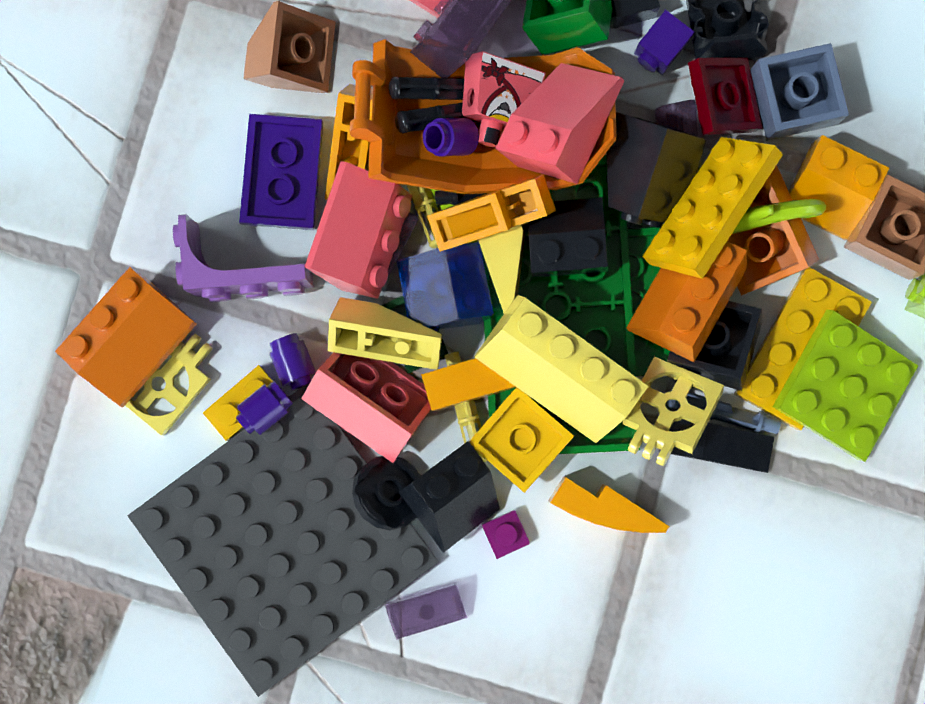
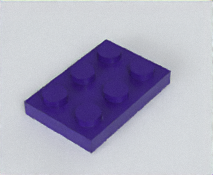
M249 114L239 218L241 225L314 231L324 125L322 119Z

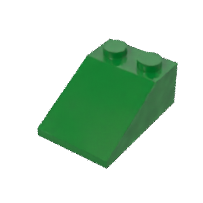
M527 0L522 29L542 55L608 40L612 16V1Z

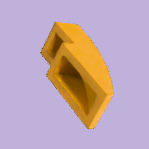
M544 174L432 213L427 218L441 252L548 216L556 211Z
M476 358L421 374L432 411L442 410L516 388V386Z
M563 476L548 500L551 504L573 516L616 530L639 533H666L670 527L604 484L601 485L594 496Z

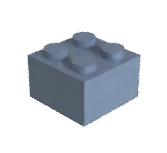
M831 43L758 59L750 70L766 141L835 126L849 115Z

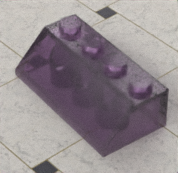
M440 0L434 8L438 13L434 21L431 23L426 19L414 34L413 38L418 42L410 53L441 78H448L471 57L512 0Z

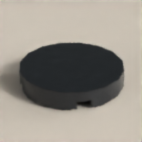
M384 456L375 457L362 466L354 478L352 495L356 509L364 520L376 528L390 531L405 527L417 517L402 498L399 491L420 477V473L414 465L404 458L397 457L394 463H392Z

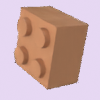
M890 175L885 176L874 201L848 237L844 248L908 280L924 275L925 193Z

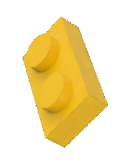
M258 365L203 412L204 416L225 441H229L243 429V426L236 419V416L241 413L237 406L263 384L267 386L271 384L273 379L261 365Z

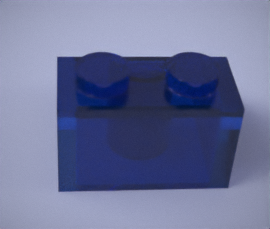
M479 242L463 244L441 252L437 248L397 261L407 318L432 330L481 324L494 315Z

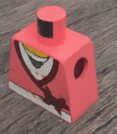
M484 51L467 55L462 114L466 118L481 122L478 132L479 144L489 147L497 146L502 129H505L511 114L543 82L545 72Z

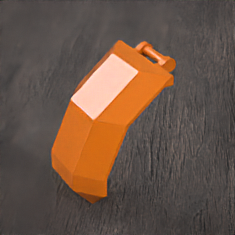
M387 39L373 43V62L359 60L353 63L352 77L356 80L354 119L350 121V135L370 143L368 177L370 179L459 194L490 193L542 174L520 168L495 149L496 147H489L479 143L475 151L467 156H436L424 146V130L407 132L405 134L397 130L395 116L399 111L462 103L463 100H395L391 98L388 89L391 78L396 76L464 79L466 60L397 47ZM579 47L553 55L504 58L545 72L544 80L560 63L615 75L611 68ZM371 85L373 86L372 121L369 120ZM615 103L578 184L585 181L616 141ZM474 122L479 132L481 122ZM544 175L549 190H558L577 185Z

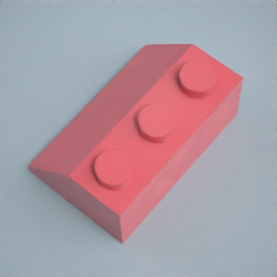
M341 161L305 268L342 291L378 299L382 287L386 284L388 268L393 253L398 248L399 235L404 220L410 212L413 195L398 183L370 179L368 177V170Z
M335 352L319 367L301 398L392 463H394L431 411L424 384L393 362Z

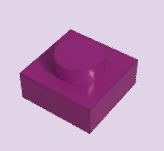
M515 509L481 524L496 559L530 544Z

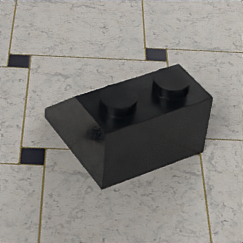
M602 197L553 201L556 211L548 216L528 222L531 273L534 278L608 272Z
M728 301L694 362L671 351L667 361L720 383L725 387L742 391L763 323L762 309Z
M469 441L399 491L402 498L443 553L500 509L491 471Z

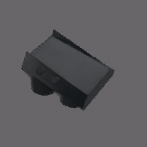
M686 0L690 28L694 31L692 41L695 59L748 58V60L752 59L756 62L768 52L766 36L769 22L767 16L761 12L760 0Z

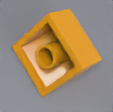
M821 135L811 144L790 186L789 193L792 200L819 199L825 202L827 206L822 215L804 218L803 220L843 240H847L874 201L889 167Z

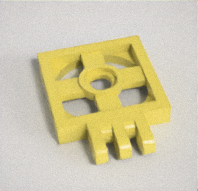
M196 333L186 343L181 342L170 354L172 357L162 369H157L145 382V389L135 401L130 399L125 405L161 436L168 432L211 380L197 367L207 357L213 347L205 343L197 353L194 352V348L202 339ZM183 367H185L189 378L187 396L174 387V377ZM156 377H162L166 382L165 388L161 391H156L152 387V381ZM162 398L166 399L176 408L171 413L161 416H152L147 412L156 399Z
M654 357L642 379V382L649 387L629 415L622 421V424L637 430L630 442L628 451L636 454L642 442L647 443L642 457L650 460L656 448L661 451L657 456L656 463L664 466L674 447L691 454L693 453L723 393L724 385ZM663 376L677 380L672 391L665 394L650 388L655 379ZM691 387L703 391L707 405L705 410L688 404L686 397ZM669 400H677L680 403V408L672 412L665 405ZM642 402L658 408L659 416L654 426L644 417L640 408ZM681 419L695 424L683 431H669L673 422Z

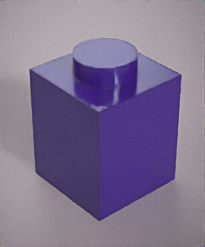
M665 9L640 40L634 54L638 56V62L646 70L653 73L657 71L663 75L689 43L694 31Z

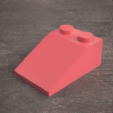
M560 63L511 114L495 149L520 168L578 184L625 80L619 76Z

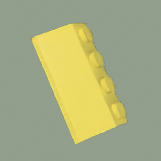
M520 295L516 296L474 356L595 443L629 415L649 387L530 300Z

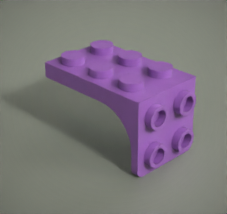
M187 214L178 215V224L173 225L174 244L176 247H180L181 262H176L177 282L179 285L183 284V290L196 297L209 298L210 302L232 300L231 294L246 295L247 299L266 298L268 297V291L276 290L283 292L284 296L305 294V288L314 287L313 273L305 268V264L238 270H216L210 268L202 253L199 224Z

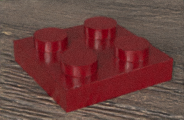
M697 58L688 62L702 135L752 133L762 129L748 58Z

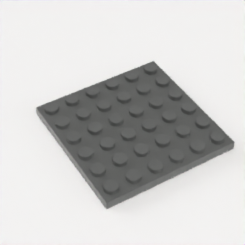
M308 384L303 385L288 396L293 402L287 408L288 413L262 435H259L256 430L251 434L245 429L127 515L258 697L439 562L411 523L403 528L389 531L376 528L363 519L355 507L352 489L354 478L360 468L366 464V461L338 424L301 399L309 386Z

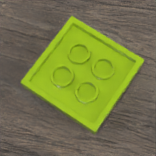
M826 310L776 399L773 408L857 460L866 462L918 365L836 311Z

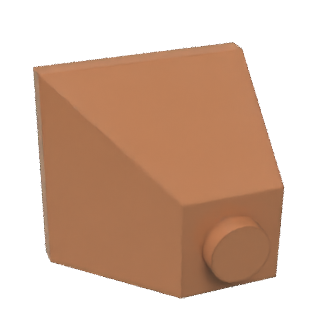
M280 1L273 2L247 43L243 79L275 89L328 93L336 22Z

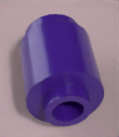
M437 118L427 124L423 131L425 148L436 156H467L472 154L478 145V129L475 123L468 118Z
M293 333L269 343L272 350L269 355L282 387L290 385L293 391L301 388L303 385H309L311 382L310 376L314 375L316 370L304 340H299L297 333Z
M273 381L268 386L263 384L237 406L241 413L236 416V419L249 434L256 430L259 435H262L288 413L287 408L293 402L281 387Z

